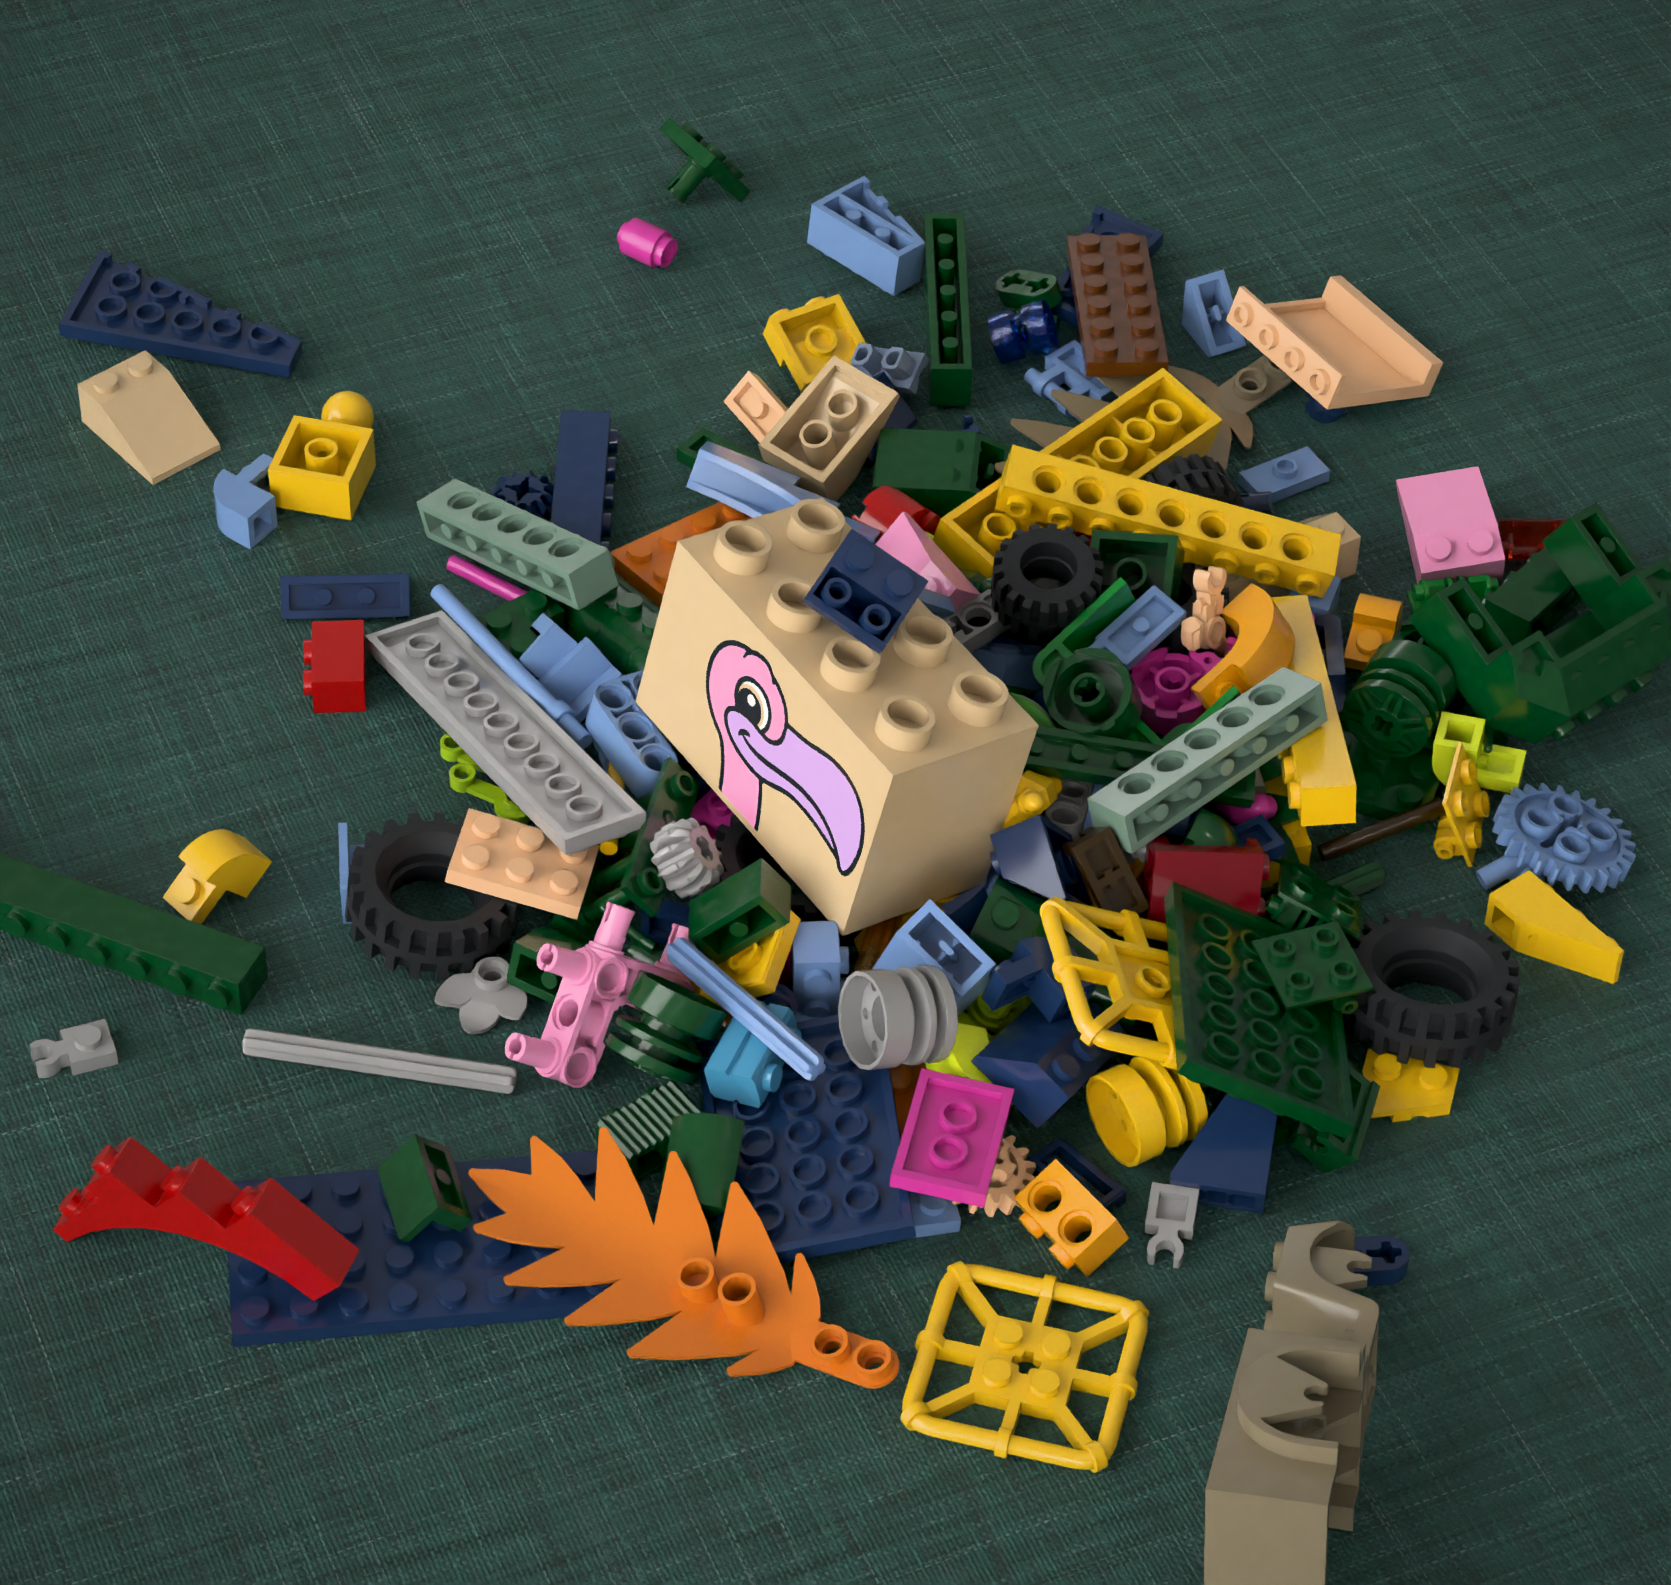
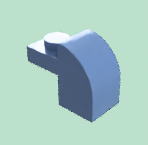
M264 453L250 465L245 466L237 475L223 469L217 475L213 486L216 519L219 529L228 538L248 549H252L278 527L275 496L270 494L268 468L273 458Z

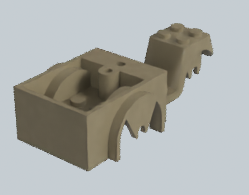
M1333 1220L1288 1226L1285 1241H1276L1273 1255V1270L1276 1272L1268 1271L1265 1284V1301L1272 1302L1273 1310H1267L1264 1330L1248 1328L1205 1488L1204 1585H1326L1328 1528L1353 1531L1355 1506L1360 1488V1467L1364 1440L1376 1391L1379 1306L1372 1299L1349 1291L1367 1287L1368 1276L1355 1274L1354 1268L1370 1269L1372 1267V1257L1355 1251V1230L1352 1225L1343 1221Z

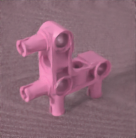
M607 902V907L594 941L589 940L585 947L575 951L549 943L544 944L537 954V966L541 970L563 977L541 1039L516 1032L512 1033L506 1041V1057L513 1061L533 1066L541 1076L560 1081L573 1088L587 1085L596 1073L597 1065L602 1057L605 1048L603 1041L614 1011L618 1010L619 1006H624L625 1004L638 1009L626 998L640 970L661 976L694 992V988L690 983L691 979L668 960V954L666 953L668 944L674 943L679 937L687 939L692 945L696 946L688 938V927L676 923L672 924V930L660 962L656 961L653 965L625 956V952L621 951L631 920L636 912Z

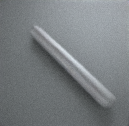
M255 1028L247 1029L242 1041L243 1053L245 1055L503 1094L513 1093L517 1082V1071L513 1066Z

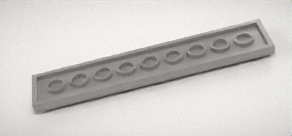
M442 610L365 635L366 650L565 855L582 852L588 849V847L614 838L624 837L628 833L639 830L645 823L646 812Z

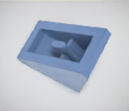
M1224 269L1185 281L1181 324L1208 358L1246 346L1244 336L1226 321L1233 304V299Z

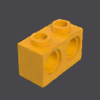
M1057 1159L1049 1164L1014 1197L1024 1212L1018 1219L1037 1240L1044 1234L1053 1243L1049 1248L1052 1255L1067 1270L1075 1265L1086 1277L1094 1272L1129 1239L1117 1219ZM1061 1200L1056 1209L1044 1212L1051 1202ZM1084 1231H1091L1090 1236L1086 1240L1074 1243L1079 1234Z

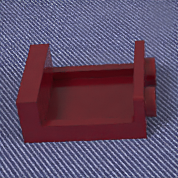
M1159 835L1146 844L1142 892L1150 908L1139 914V917L1166 923L1164 897L1172 882H1175L1264 918L1265 901L1264 897L1260 896L1262 881H1267L1269 878V855L1264 853L1256 838H1247L1245 847L1171 845L1166 835Z

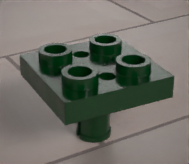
M669 117L659 128L687 156L688 162L670 183L665 186L682 203L686 201V198L705 177L708 179L711 177L739 202L748 195L750 190L740 181L744 174L726 159L727 157L712 143H708L705 140L699 143L703 137L687 122L680 127Z

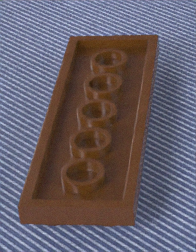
M1083 233L1079 236H1067L1066 250L1086 377L1151 376L1162 368L1168 372L1169 361L1146 235H1136L1134 233H1121L1119 235Z

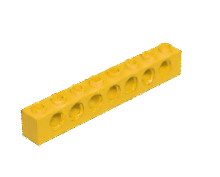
M1012 445L1004 465L995 505L996 510L1007 512L1014 517H1025L1047 524H1057L1058 529H1065L1067 526L1075 529L1076 532L1091 536L1092 530L1176 535L1179 537L1185 551L1184 563L1190 562L1205 567L1226 569L1227 574H1235L1256 580L1264 585H1275L1297 591L1301 595L1324 598L1335 577L1342 535Z

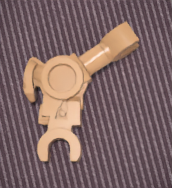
M1208 566V571L1195 569L1193 584L1197 593V600L1193 603L1192 617L1181 622V642L1189 651L1195 652L1200 648L1205 650L1213 649V653L1222 659L1226 656L1227 638L1225 637L1226 623L1220 617L1224 605V595H1221V591L1226 583V569Z

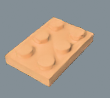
M469 808L447 870L445 882L577 920L600 845L588 847V849L582 852L565 855L540 828Z

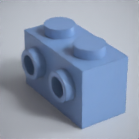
M835 921L800 922L791 946L790 987L797 999V1011L802 1012L803 1015L808 1017L822 1018L838 1014L841 989L847 977H840V974H849L848 946H839L838 924Z

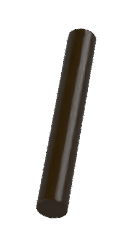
M1440 798L1317 845L1319 856L1325 862L1443 816L1446 812L1442 805V800Z

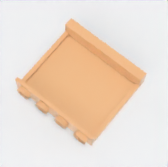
M1331 276L1321 298L1264 304L1247 288L1240 286L1226 319L1232 327L1327 410L1429 396L1443 364L1438 357L1342 276Z

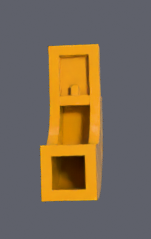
M1252 583L1225 606L1221 614L1238 638L1235 645L1219 663L1191 687L1206 710L1232 686H1235L1242 695L1280 668H1288L1295 648L1294 632L1270 595Z

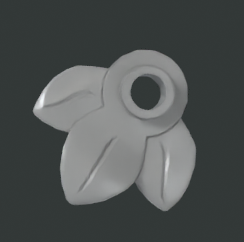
M486 957L477 962L471 973L455 974L449 977L436 992L435 1004L460 1009L459 1019L463 1030L468 1034H481L493 1028L500 1017L520 1020L527 1009V996L523 990L506 983L509 968L507 961L499 957Z

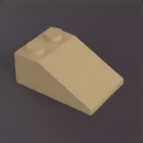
M146 350L77 384L82 422L152 485L221 450L220 443L172 374Z
M833 356L758 444L763 461L778 469L799 476V488L837 502L859 474L879 437L881 429L886 424L900 398L899 393L838 357Z

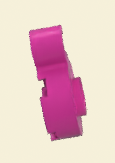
M1227 638L1226 655L1235 645L1237 638ZM1168 648L1150 651L1132 668L1131 674L1141 695L1142 711L1140 719L1155 733L1161 735L1168 734L1174 727L1180 724L1194 723L1206 709L1196 697L1191 687L1219 663L1222 658H1219L1213 652L1197 653L1189 651V656L1180 653H1168Z

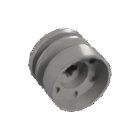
M935 965L898 967L894 971L883 968L855 971L847 977L841 989L838 1006L839 1029L843 1045L850 1059L860 1069L893 1068L902 1063L907 1065L939 1063L949 1056L955 1044L958 1028L957 1005L953 989L946 975Z

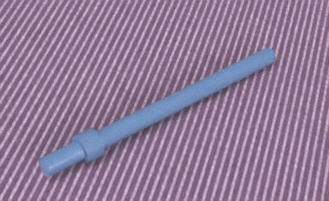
M443 584L436 585L431 591V597L582 749L588 747L593 737L576 720V713L565 701L556 700Z

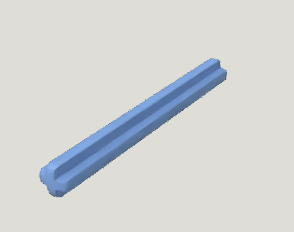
M679 937L674 943L668 944L666 953L668 954V960L803 1078L813 1081L818 1075L824 1073L826 1065L824 1064L823 1056L687 939Z

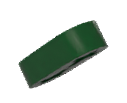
M1013 270L1001 276L995 283V288L1003 305L1011 308L1042 312L1055 307L1063 299V293L1057 279L1051 274L1028 270Z

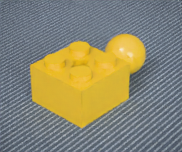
M342 391L332 395L323 406L321 420L293 416L268 468L270 494L275 496L276 507L352 520L376 467L374 429H372L374 412L371 404L363 395L353 391Z

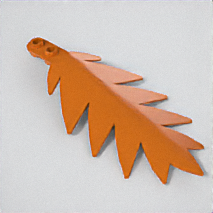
M606 1127L599 1129L595 1201L563 1158L537 1136L530 1138L531 1175L501 1169L471 1168L468 1171L469 1177L488 1199L505 1212V1214L474 1224L473 1229L477 1234L513 1244L560 1249L505 1276L503 1280L507 1286L550 1288L614 1283L565 1317L564 1321L570 1327L642 1322L674 1316L627 1350L628 1356L632 1359L691 1360L737 1357L750 1354L726 1369L727 1374L730 1377L763 1375L792 1367L797 1362L870 1389L888 1385L899 1372V1358L896 1352L884 1342L870 1340L846 1331L838 1325H829L821 1322V1301L818 1289L802 1253H798L795 1256L790 1293L785 1272L764 1225L737 1182L730 1184L715 1256L709 1226L691 1179L676 1151H671L668 1155L654 1225L645 1198L629 1164ZM832 1349H839L834 1353L826 1354L828 1351ZM881 1364L880 1367L869 1370L873 1365Z

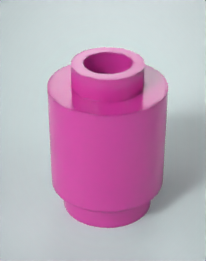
M638 217L625 222L617 235L619 250L622 254L652 268H657L658 266L662 268L668 267L677 253L678 241L672 238L669 231Z

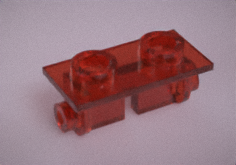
M1499 518L1498 529L1506 560L1528 559L1533 552L1537 551L1539 553L1545 547L1542 541L1568 519Z

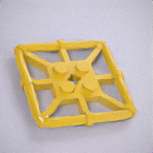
M1052 897L1045 901L1040 907V916L1054 958L1052 971L1057 982L1062 983L1074 1024L1081 1033L1080 1040L1089 1047L1094 1044L1106 1050L1159 1061L1162 1067L1176 1069L1168 951L1149 947L1146 939L1149 938L1168 943L1166 923L1140 918L1137 912L1126 909L1118 913L1065 901L1059 897ZM1098 927L1114 930L1117 936L1124 937L1125 941L1110 938ZM1064 929L1095 953L1099 961L1072 956ZM1081 980L1108 987L1113 1004L1095 1019L1092 1017ZM1123 1017L1130 1020L1146 1021L1153 1024L1158 1041L1113 1032L1108 1029Z
M962 1261L953 1263L947 1267V1273L944 1274L938 1285L925 1330L918 1333L915 1342V1349L918 1352L903 1396L900 1419L909 1431H918L927 1436L992 1450L996 1457L1007 1459L1008 1454L1071 1469H1090L1094 1473L1107 1468L1108 1460H1110L1116 1449L1128 1402L1135 1397L1138 1381L1135 1377L1148 1333L1147 1318L1149 1310L1140 1300L1133 1301L1120 1295L1057 1282V1276L1045 1274L1044 1278H1039L980 1264H964ZM974 1283L1039 1297L1032 1323L999 1316ZM956 1292L985 1329L980 1346L948 1340L943 1336ZM1053 1301L1116 1314L1077 1333L1046 1326ZM1127 1333L1116 1373L1109 1376L1078 1369L1082 1353ZM936 1359L973 1367L969 1383L929 1402H923ZM1029 1362L1037 1368H1031L1028 1374H1023L1019 1372V1365L1017 1364ZM1072 1390L1109 1398L1097 1441H1092L1067 1407ZM972 1404L1005 1410L1004 1418L998 1431L942 1418ZM1020 1414L1054 1421L1073 1448L1014 1435Z

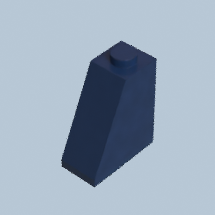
M1227 1093L1171 1171L1170 1185L1199 1189L1198 1204L1263 1214L1278 1115L1265 1107L1247 1100L1233 1098Z

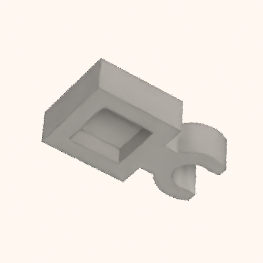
M106 1019L60 1030V1041L40 1039L30 1044L32 1060H39L35 1062L38 1078L52 1077L61 1068L70 1066L74 1076L118 1064L117 1051Z
M1152 1182L1144 1233L1155 1235L1149 1240L1147 1245L1148 1264L1154 1265L1156 1253L1162 1249H1167L1174 1254L1173 1268H1180L1184 1254V1246L1180 1238L1188 1240L1193 1238L1199 1189Z

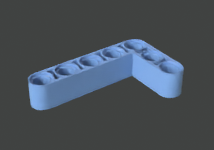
M644 670L598 684L594 689L585 723L589 733L632 794L637 798L654 790L665 759L671 757L676 763L678 762L675 752L656 725L635 702Z

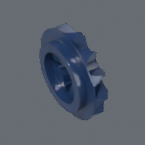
M514 471L511 478L500 476L498 484L491 486L490 495L543 518L552 511L554 485L549 484L547 476L536 478L532 471L526 475H520ZM522 492H529V493H526L525 496L522 497L520 501H518V497H517V496H520V495L522 494Z

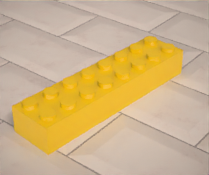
M1162 368L1039 452L1144 480L1143 478L1149 472L1153 473L1158 469V465L1164 462L1168 464L1175 457L1182 456L1184 459L1190 454H1198L1201 458L1208 453L1223 419ZM1001 478L940 518L933 537V542L957 568L980 572L986 578L992 577L994 557L996 551H1000V544L1005 538L1012 540L1013 532L1020 528L1025 532L1029 531V525L1039 524L1040 528L1048 527L1047 523L1025 517H1014L1007 512L995 509Z

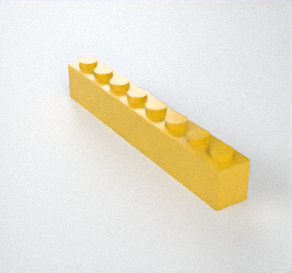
M1308 596L1271 597L1291 626L1295 636L1294 653L1288 669L1321 683L1328 719L1277 755L1278 759H1282L1283 783L1288 784L1289 808L1297 809L1301 826L1356 823V781Z

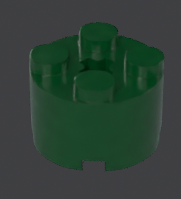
M1088 647L1076 650L1074 655L1063 661L1060 659L1049 670L1043 686V699L1056 727L1084 734H1095L1127 740L1139 722L1142 700L1132 676L1121 660L1107 650Z

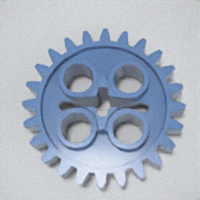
M1544 783L1540 784L1538 790L1530 784H1525L1523 791L1514 787L1510 795H1504L1492 820L1495 822L1492 832L1499 835L1496 843L1507 846L1504 853L1505 856L1518 857L1519 861L1516 865L1518 868L1529 866L1533 869L1532 873L1537 877L1541 875L1547 876L1550 886H1553L1556 881L1563 882L1567 891H1571L1573 885H1578L1584 893L1589 892L1591 885L1600 893L1604 892L1606 885L1614 889L1619 881L1623 882L1636 857V854L1633 853L1636 843L1629 841L1632 834L1631 831L1620 829L1623 823L1622 819H1610L1608 817L1611 811L1610 808L1598 809L1595 807L1596 799L1591 798L1584 801L1580 799V793L1577 790L1572 795H1568L1560 785L1557 786L1555 791H1551Z

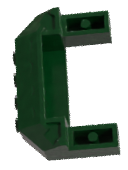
M1597 502L1570 517L1542 541L1590 611L1547 636H1544L1539 630L1512 646L1465 578H1462L1436 593L1408 617L1429 648L1442 656L1452 669L1457 688L1476 715L1481 719H1486L1485 725L1534 744L1539 743L1552 735L1555 741L1561 739L1577 727L1574 722L1576 719L1583 725L1603 711L1601 704L1604 703L1610 709L1630 695L1627 688L1630 687L1634 693L1641 690L1656 679L1652 671L1671 657V562L1665 556L1644 569Z

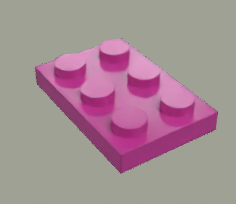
M921 1068L892 1169L889 1187L984 1208L1013 1102L1014 1089Z

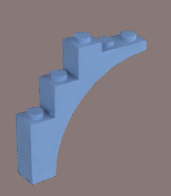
M709 441L699 449L686 485L687 488L716 499L751 518L794 506L801 500L822 497L797 487L800 480L799 476ZM823 497L827 502L839 509L840 503ZM844 516L846 523L853 530L872 543H877L881 530Z

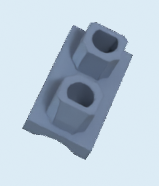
M859 343L852 356L851 365L870 377L885 372L900 395L905 397L908 394H916L919 376L922 370L928 366L930 358L925 353L906 351L904 348L891 347L886 349L873 347L871 344Z

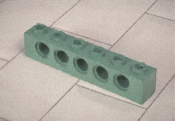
M456 478L416 502L428 538L577 610L582 609L618 586L614 571L615 560L606 547L589 541L578 534L563 529L552 522H548Z
M1286 667L1280 668L1087 798L1093 827L1110 826L1120 848L1133 854L1326 722L1328 719L1321 683Z

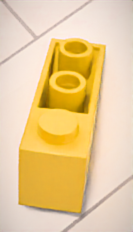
M1530 870L1489 894L1484 924L1512 949L1611 984L1618 981L1624 950L1619 947L1613 938L1606 936L1580 910L1572 907L1548 883L1543 882Z

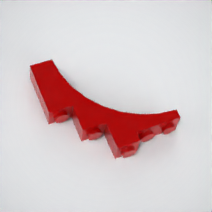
M132 1136L116 1147L109 1144L100 1151L91 1164V1168L95 1170L93 1176L84 1189L80 1191L78 1188H74L63 1199L58 1207V1211L62 1215L53 1228V1231L66 1242L89 1232L112 1228H144L180 1234L216 1245L256 1263L284 1279L313 1301L340 1287L360 1251L359 1248L273 1178H269L255 1188L249 1185L241 1190L202 1157L184 1168L177 1165L171 1169Z

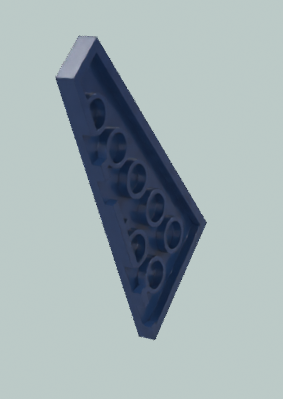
M102 249L99 251L59 322L60 336L140 351L146 350L147 352L287 378L291 377L303 353L302 340L265 323L254 325L242 319L241 312L230 307L225 311L212 306V299L166 278L153 279L142 274L141 267L128 262L124 266L112 260V254Z

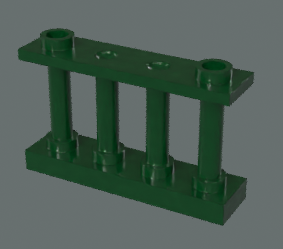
M671 757L663 761L654 790L635 800L646 812L645 823L639 830L619 838L618 850L615 854L605 855L600 851L599 847L578 919L554 913L551 925L561 934L585 945L589 943V940L594 941L604 915L599 909L601 903L611 902L624 906L633 901L650 917L658 914L666 890V882L663 877L658 876V868L651 861L654 854L650 849V843L654 840V834L660 831L664 825L672 821L677 822L681 819L686 820L690 818L701 786ZM633 848L632 854L625 857L627 851ZM622 880L621 886L614 890L616 883Z

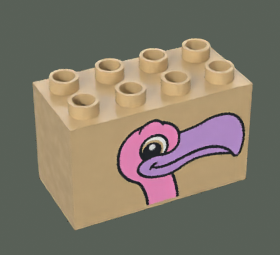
M821 497L818 499L801 500L794 506L745 521H731L724 524L721 528L677 541L635 702L828 921H835L838 924V932L844 936L918 909L929 899L937 902L972 889L986 881L992 864L990 852L994 850L990 835L1004 829L1005 820L1009 814L1039 725L1009 694L1004 682L989 673L953 635L948 623L934 615L919 598H917L881 654H878L802 602L852 529L846 523L842 512Z

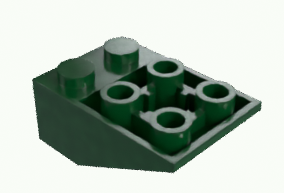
M882 428L879 434L872 491L884 485L892 486L942 518L1002 477V474L995 470V464L1006 461L1012 447L977 432Z

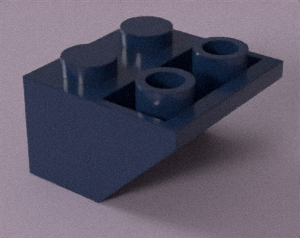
M851 529L802 602L878 654H881L929 581Z

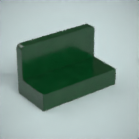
M414 1134L379 1166V1178L400 1240L405 1242L411 1241L431 1221L459 1232L473 1221L448 1147Z

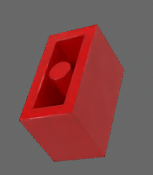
M364 620L312 622V639L303 640L304 665H311V670H303L304 696H312L314 713L366 711Z

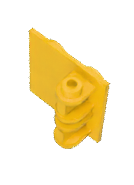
M1457 742L1442 802L1446 814L1440 816L1433 848L1436 851V855L1441 859H1450L1453 856L1463 855L1467 866L1472 867L1476 849L1482 846L1481 828L1484 817L1489 816L1490 802L1487 792L1481 791L1478 784L1475 761L1468 758L1463 743Z

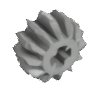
M693 817L686 820L681 819L677 822L672 821L664 825L660 831L654 834V840L650 843V849L654 854L651 861L658 868V876L663 877L669 891L675 890L676 894L681 898L692 897L698 893L699 895L713 888V885L719 883L720 875L724 873V866L720 862L723 856L717 850L715 845L716 839H712L708 834L707 827L705 825L700 826Z

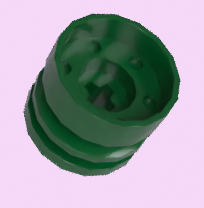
M1392 640L1380 645L1344 700L1343 716L1347 728L1363 745L1385 756L1406 758L1419 753L1427 744L1432 732L1436 729L1442 711L1446 712L1455 697L1457 683L1453 671L1442 656L1429 647L1411 640Z
M640 970L626 999L643 1013L640 1019L618 1014L615 1023L632 1033V1035L629 1037L610 1031L605 1044L618 1052L626 1062L650 1075L663 1080L670 1079L693 1085L698 1072L681 1062V1060L684 1058L695 1063H704L706 1055L692 1045L690 1041L693 1036L714 1041L727 1015V1011L709 999L677 983Z

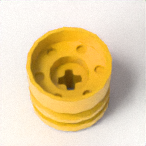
M1136 1056L1131 1059L1129 1065H1116L1090 1077L1086 1085L1087 1105L1097 1134L1111 1155L1119 1163L1127 1167L1137 1166L1161 1155L1166 1146L1168 1148L1178 1147L1187 1140L1195 1139L1208 1121L1207 1106L1200 1084L1178 1074L1177 1068L1162 1067L1159 1061Z

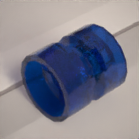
M1046 300L1022 305L1019 313L1010 308L992 313L988 317L991 341L995 353L1002 364L1025 359L1029 351L1037 356L1058 350V332L1052 311ZM1024 324H1026V326H1027L1028 334H1029V337H1030L1029 339H1027V334H1026V330H1025Z

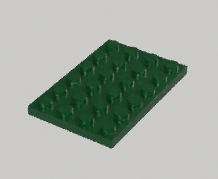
M1172 882L1164 897L1177 1073L1185 1076L1192 1082L1203 1083L1224 1091L1233 1098L1247 1100L1265 1107L1279 1116H1288L1311 1125L1320 1132H1329L1347 1139L1356 1127L1342 1013L1333 1008L1331 1000L1286 1011L1251 945L1253 940L1294 930Z

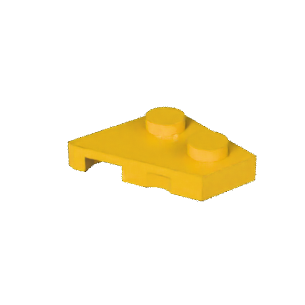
M1368 1048L1362 1071L1363 1076L1370 1082L1375 1081L1380 1085L1371 1118L1390 1116L1392 1123L1408 1121L1417 1116L1429 1118L1450 1114L1460 1068H1451V1066L1435 1063V1068L1424 1067L1423 1060L1409 1058L1408 1063L1404 1064L1397 1062L1398 1055L1384 1052L1380 1055Z

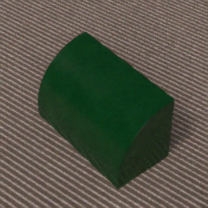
M686 1113L673 1117L660 1194L668 1155L671 1151H676L691 1179L705 1219L725 1213L730 1184L735 1181L745 1121L712 1113Z

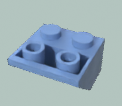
M929 899L895 933L873 969L883 968L894 971L898 967L935 965L946 975L953 989L958 1017L986 989L991 980L989 975L997 965Z

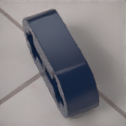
M1385 1235L1355 1237V1251L1372 1257V1267L1370 1269L1354 1268L1355 1274L1368 1276L1367 1286L1390 1285L1398 1283L1405 1277L1410 1251L1401 1239ZM1381 1256H1388V1259L1392 1264H1386L1384 1258Z

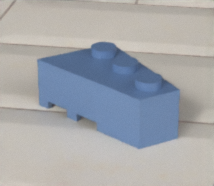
M865 176L811 204L808 244L893 296L920 282L925 242L901 215L895 217L889 211L888 201L883 195L877 197L870 190V181Z

